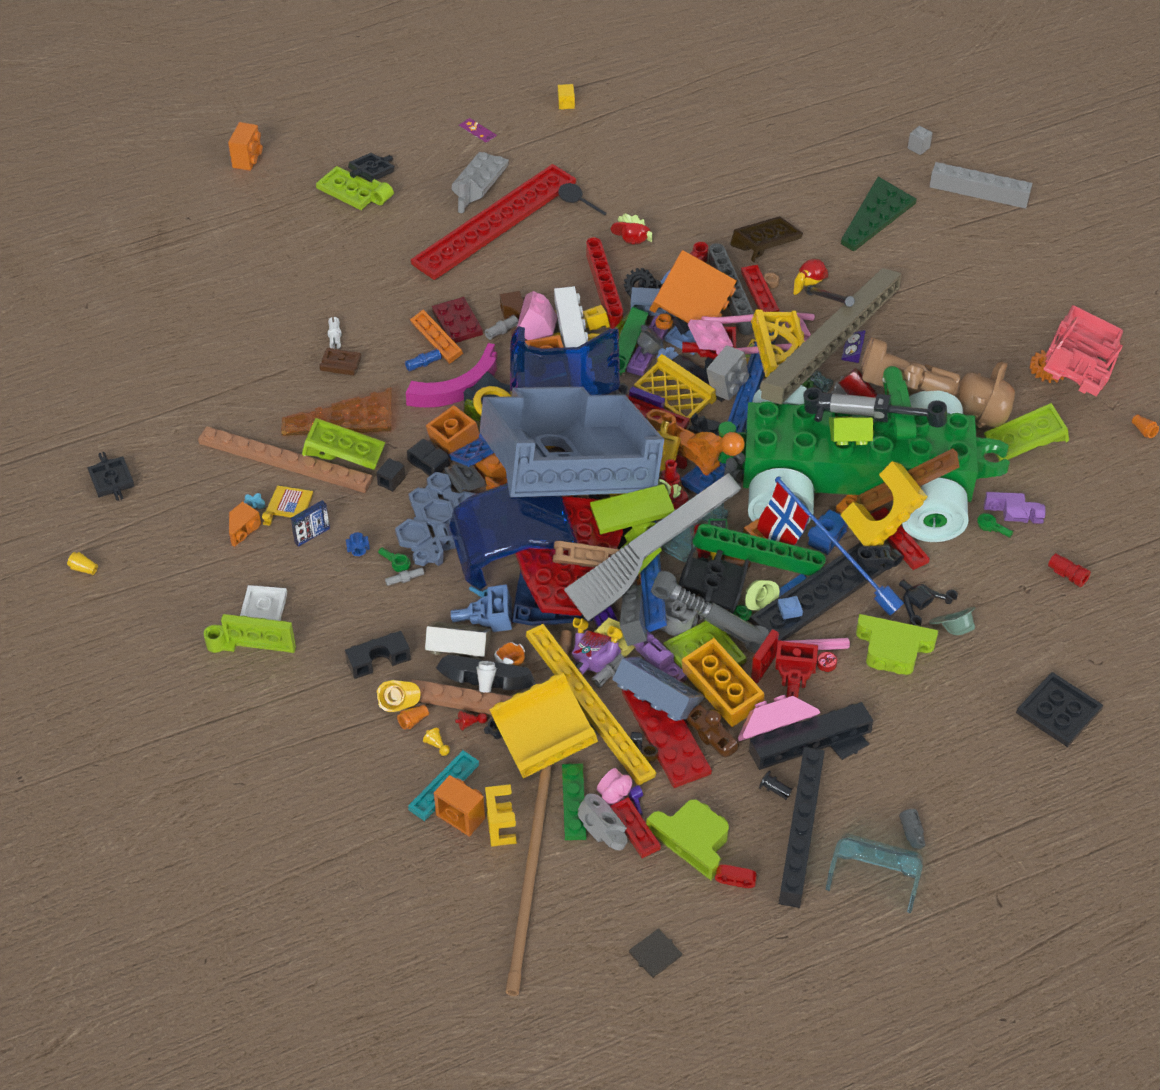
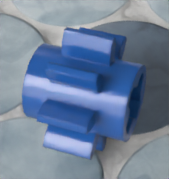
M353 533L349 539H346L347 552H352L354 556H362L366 553V550L370 549L368 536L364 537L362 533Z

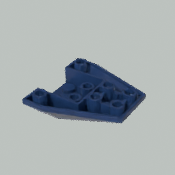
M520 570L512 622L537 626L541 624L573 623L574 618L586 620L583 614L578 616L541 613Z

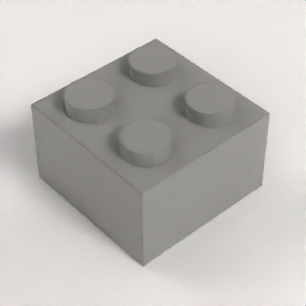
M728 345L725 346L706 369L709 385L715 389L716 396L726 400H730L733 395H736L739 388L749 378L745 352Z

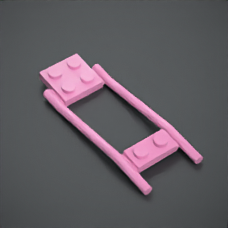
M797 313V316L800 318L801 330L804 332V341H806L811 334L803 320L813 321L815 316L814 314ZM753 314L728 317L702 316L701 320H690L688 327L699 349L716 350V353L719 355L726 345L733 347L722 324L751 322ZM776 344V346L781 348L782 351H787L792 344ZM757 346L735 348L745 352V355L759 353Z

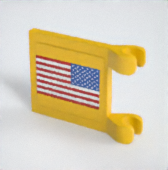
M277 486L267 510L262 514V519H264L263 525L270 526L273 515L292 518V529L296 530L298 523L302 521L313 496V491Z

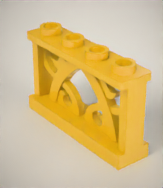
M755 310L751 324L765 377H768L771 372L778 368V364L783 363L787 357L805 342L804 332L801 330L800 318L797 316L796 311L763 312V310ZM788 322L789 328L785 326L786 323L782 324V326H778V323ZM778 334L792 344L785 353L778 346L771 344Z

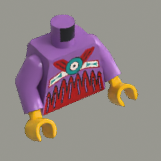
M574 618L573 626L578 629V633L575 635L574 650L572 651V656L577 663L575 666L582 675L586 670L600 672L621 653L617 639L622 638V630L611 625L607 630L608 636L591 631L584 633V630L588 628L587 620Z

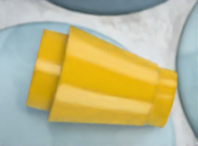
M73 552L67 562V566L71 570L94 575L98 569L97 564L80 552Z

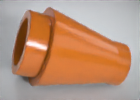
M1139 414L1135 415L1132 419V424L1137 427L1144 437L1153 438L1157 435L1159 426L1155 421L1144 418Z
M425 705L403 710L397 716V720L404 730L412 729L429 715V711Z

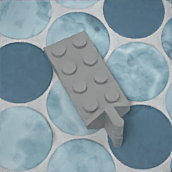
M479 152L452 183V191L459 196V213H464L469 203L485 195L507 168L509 159L489 155L485 152Z

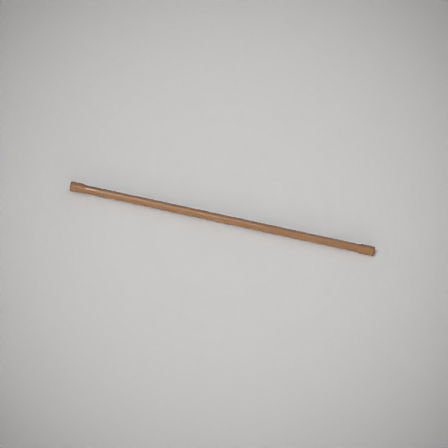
M563 630L559 645L569 656L573 633L569 630ZM552 765L542 769L540 772L512 960L505 991L510 996H517L520 989L521 968Z

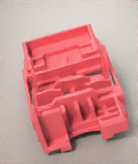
M1072 305L1067 316L1061 321L1046 353V365L1043 370L1052 374V378L1058 381L1061 376L1071 379L1080 385L1078 391L1084 394L1088 392L1097 397L1100 390L1108 382L1119 352L1123 345H1120L1123 329ZM1098 357H1101V358L1105 359L1106 362L1102 361V360L1099 359Z

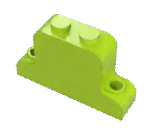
M859 614L856 635L858 638L869 642L866 663L869 667L895 672L896 674L909 675L914 670L918 652L931 653L934 651L938 630Z
M689 800L673 816H667L663 812L656 811L646 819L647 826L660 842L708 879L712 880L715 877L716 870L721 861L720 856L716 852L728 839L729 825L723 816H718L705 803H701L698 800Z

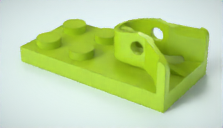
M1052 403L984 432L985 438L1001 440L1008 444L1009 448L1006 457L1001 458L995 454L999 461L1011 459L1051 442L1069 441L1068 428Z
M316 418L305 440L302 455L317 456L327 460L339 457L375 470L386 442Z

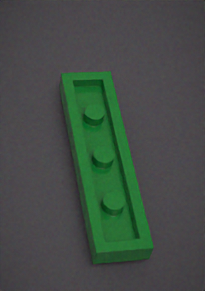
M583 763L562 764L565 841L586 840V828L578 817V808L584 799Z

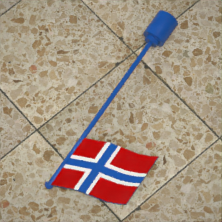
M776 477L775 482L777 484L771 500L759 518L757 524L758 531L766 539L795 546L804 533L810 517L876 589L874 600L890 616L900 608L904 602L889 586L885 588L882 585L879 588L783 483L782 477Z

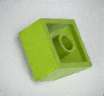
M829 417L831 441H837V445H848V441H856V445H868V441H873L872 417Z

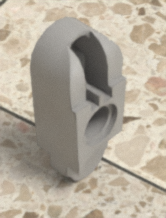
M587 794L578 808V817L584 823L583 826L598 842L604 841L614 850H623L628 842L627 836L624 833L627 828L602 797L596 794Z

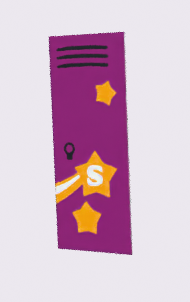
M471 118L459 124L460 127L486 143L497 136Z

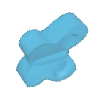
M260 493L255 494L253 497L249 494L245 495L244 502L252 508H265V501L261 498Z

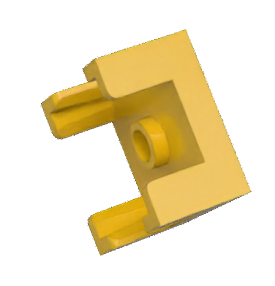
M511 784L485 787L491 846L517 844L516 834L499 835V828L516 826L515 813L512 812V803L495 802V796L512 794Z

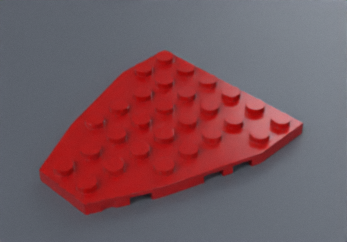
M508 494L506 528L523 578L541 613L581 616L582 613L564 589L595 568L553 562V555L556 552V549H554L555 541L612 549L618 548L623 535V529L600 534L590 506V502L598 501V499L563 496L510 497ZM563 550V555L568 556L569 550Z

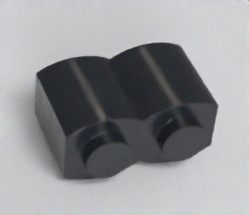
M421 439L407 450V460L428 476L435 472L441 473L445 470V467L450 466L448 453L435 448L431 441Z

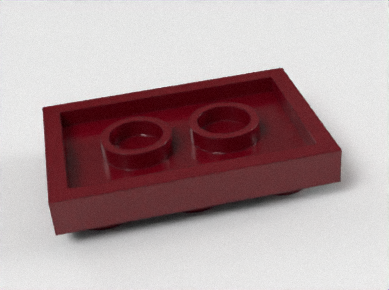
M464 297L432 306V312L439 325L455 343L483 335V329Z

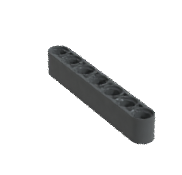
M718 243L712 244L709 248L710 266L737 280L734 285L736 288L732 297L728 296L727 298L732 316L754 314L725 247ZM751 322L736 323L741 334L751 335L754 333Z

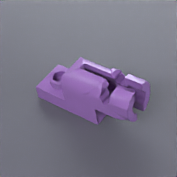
M986 492L984 510L1003 511L1004 521L1028 523V520H1031L1034 524H1043V518H1045L1044 504L1025 502V494Z
M647 631V641L633 645L637 652L645 658V661L681 682L687 679L683 670L674 663L673 653L663 646L657 638H654L650 632Z

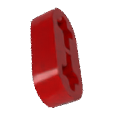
M719 865L716 870L715 880L719 883L742 888H753L756 885L757 873L753 870L730 865Z

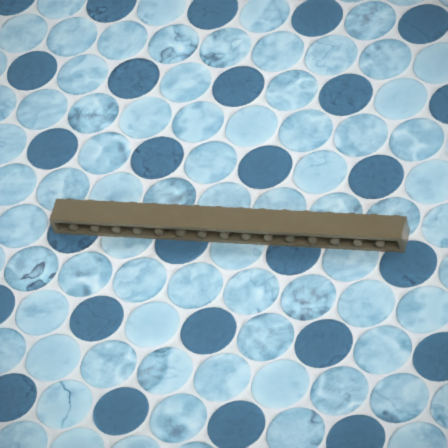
M882 268L871 280H868L853 295L855 300L853 306L843 305L814 334L810 335L798 349L761 382V399L783 404L900 289L902 273Z

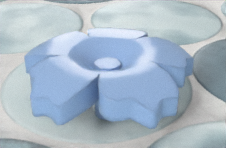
M667 347L666 350L661 348L657 358L663 354L672 360L679 354L674 352L672 347Z

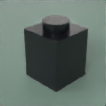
M390 458L376 472L377 484L392 492L406 478L404 465Z

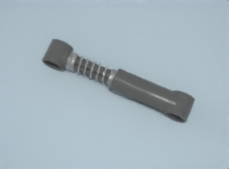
M660 571L651 588L652 594L657 598L667 599L670 597L673 600L677 599L679 603H684V606L688 605L689 609L693 608V611H698V614L701 613L703 620L745 643V647L753 653L758 651L770 633L765 627L753 626L713 602L705 603L704 599L700 600L699 596L695 597V594L691 595L690 591L686 592L685 588L681 589V586L677 585L675 576L670 572Z

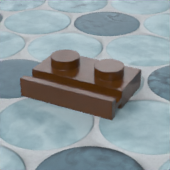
M326 348L322 363L319 365L320 371L354 376L361 360V353Z

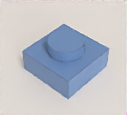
M797 596L778 599V607L783 619L802 616L803 611Z

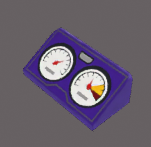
M865 330L855 332L845 342L841 360L859 363Z

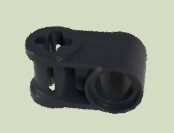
M888 545L862 546L858 549L856 562L865 572L885 571L895 565L890 555L891 548Z

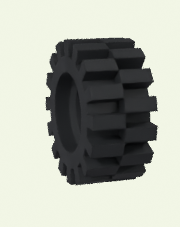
M635 268L636 272L631 270L632 274H627V279L624 278V288L630 298L632 287L640 279L646 281L644 288H657L655 278L647 269L641 268L639 270V268Z

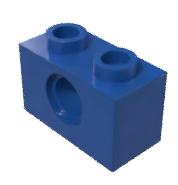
M830 509L825 515L822 514L818 520L837 542L847 532V523L840 514ZM817 525L811 527L808 532V545L829 555L836 545Z

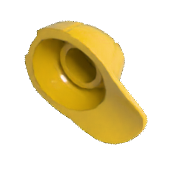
M386 681L377 689L378 705L386 712H397L412 707L419 702L421 696L419 687L415 683L407 681Z

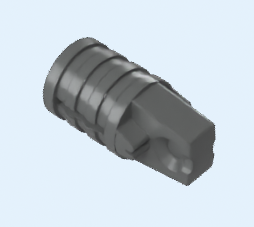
M908 809L901 812L899 818L903 825L905 836L911 846L917 849L926 846L923 835L924 829L918 811L916 809Z

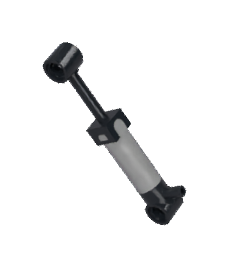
M815 387L808 388L803 393L804 409L809 414H815L814 420L816 422L822 421L824 412L874 417V421L888 422L890 413L927 417L929 425L935 428L942 427L947 422V405L939 400L929 403L928 409L891 405V395L877 394V397L873 398L826 393Z

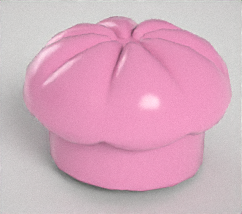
M613 768L601 779L596 790L602 795V799L608 805H613L622 801L629 794L632 787V779L629 775H622L616 768Z

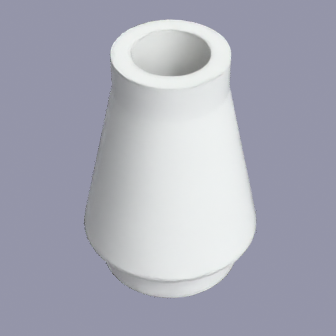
M480 661L479 666L476 667L479 691L491 692L497 668L494 662Z

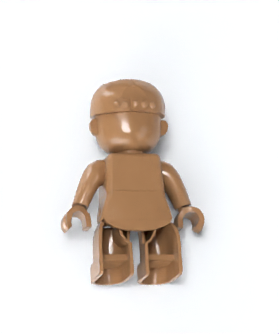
M870 337L859 369L864 381L884 387L882 382L883 371L889 366H896L902 372L908 394L913 395L922 391L947 392L961 402L964 415L975 416V424L978 428L983 426L996 428L1004 425L1008 420L1015 399V390L1007 381L1003 380L1008 363H997L990 378L981 376V373L970 372L960 380V375L928 364L922 365L918 362H908L898 356L887 353V343L885 341Z

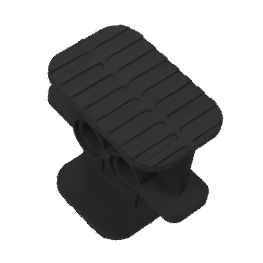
M692 548L681 573L679 581L681 589L684 586L699 591L705 603L713 602L720 607L729 609V612L733 614L742 593L749 560L746 559L743 567L721 560L723 551L718 550L714 560L708 563L693 558L694 549Z

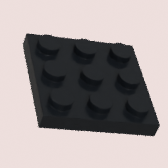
M1051 672L1017 708L1016 713L1066 747H1069L1099 714L1103 704Z

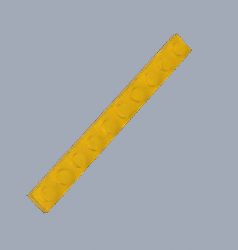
M544 624L526 631L527 639L554 675L565 674L567 682L584 715L636 784L641 785L655 778V770Z

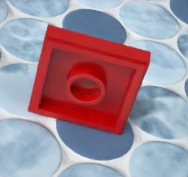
M773 629L753 657L751 679L756 684L759 683L776 657L779 634Z

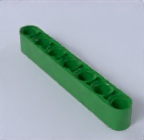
M701 524L692 540L694 546L702 550L714 553L721 550L723 551L722 555L743 560L747 559L751 562L808 576L823 568L826 562V557L818 551L709 524Z

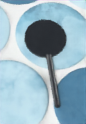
M566 183L560 186L558 194L563 201L575 203L580 200L601 214L606 215V212L582 198L583 192L578 185Z

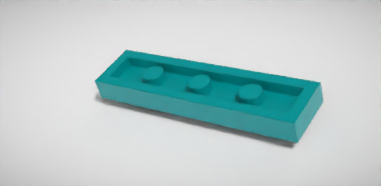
M462 750L408 805V810L425 822L435 811L434 792L449 775L456 779L459 778L464 782L479 766V760Z

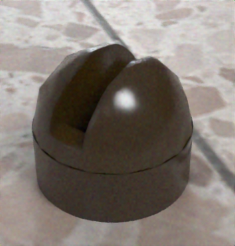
M646 745L642 748L641 753L649 763L657 760L658 748L656 746Z

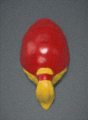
M813 258L801 265L794 281V295L801 292L803 286L815 285L828 277V270L821 260Z

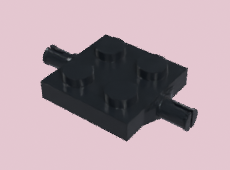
M369 153L350 161L348 164V168L352 170L350 176L351 178L363 176L371 182L374 179L377 180L394 172L395 166L389 163L393 161V157L390 155L379 157Z
M105 452L99 453L98 457L101 462L87 467L98 498L114 493L117 501H119V497L122 500L123 495L121 491L135 486L123 456L108 459Z

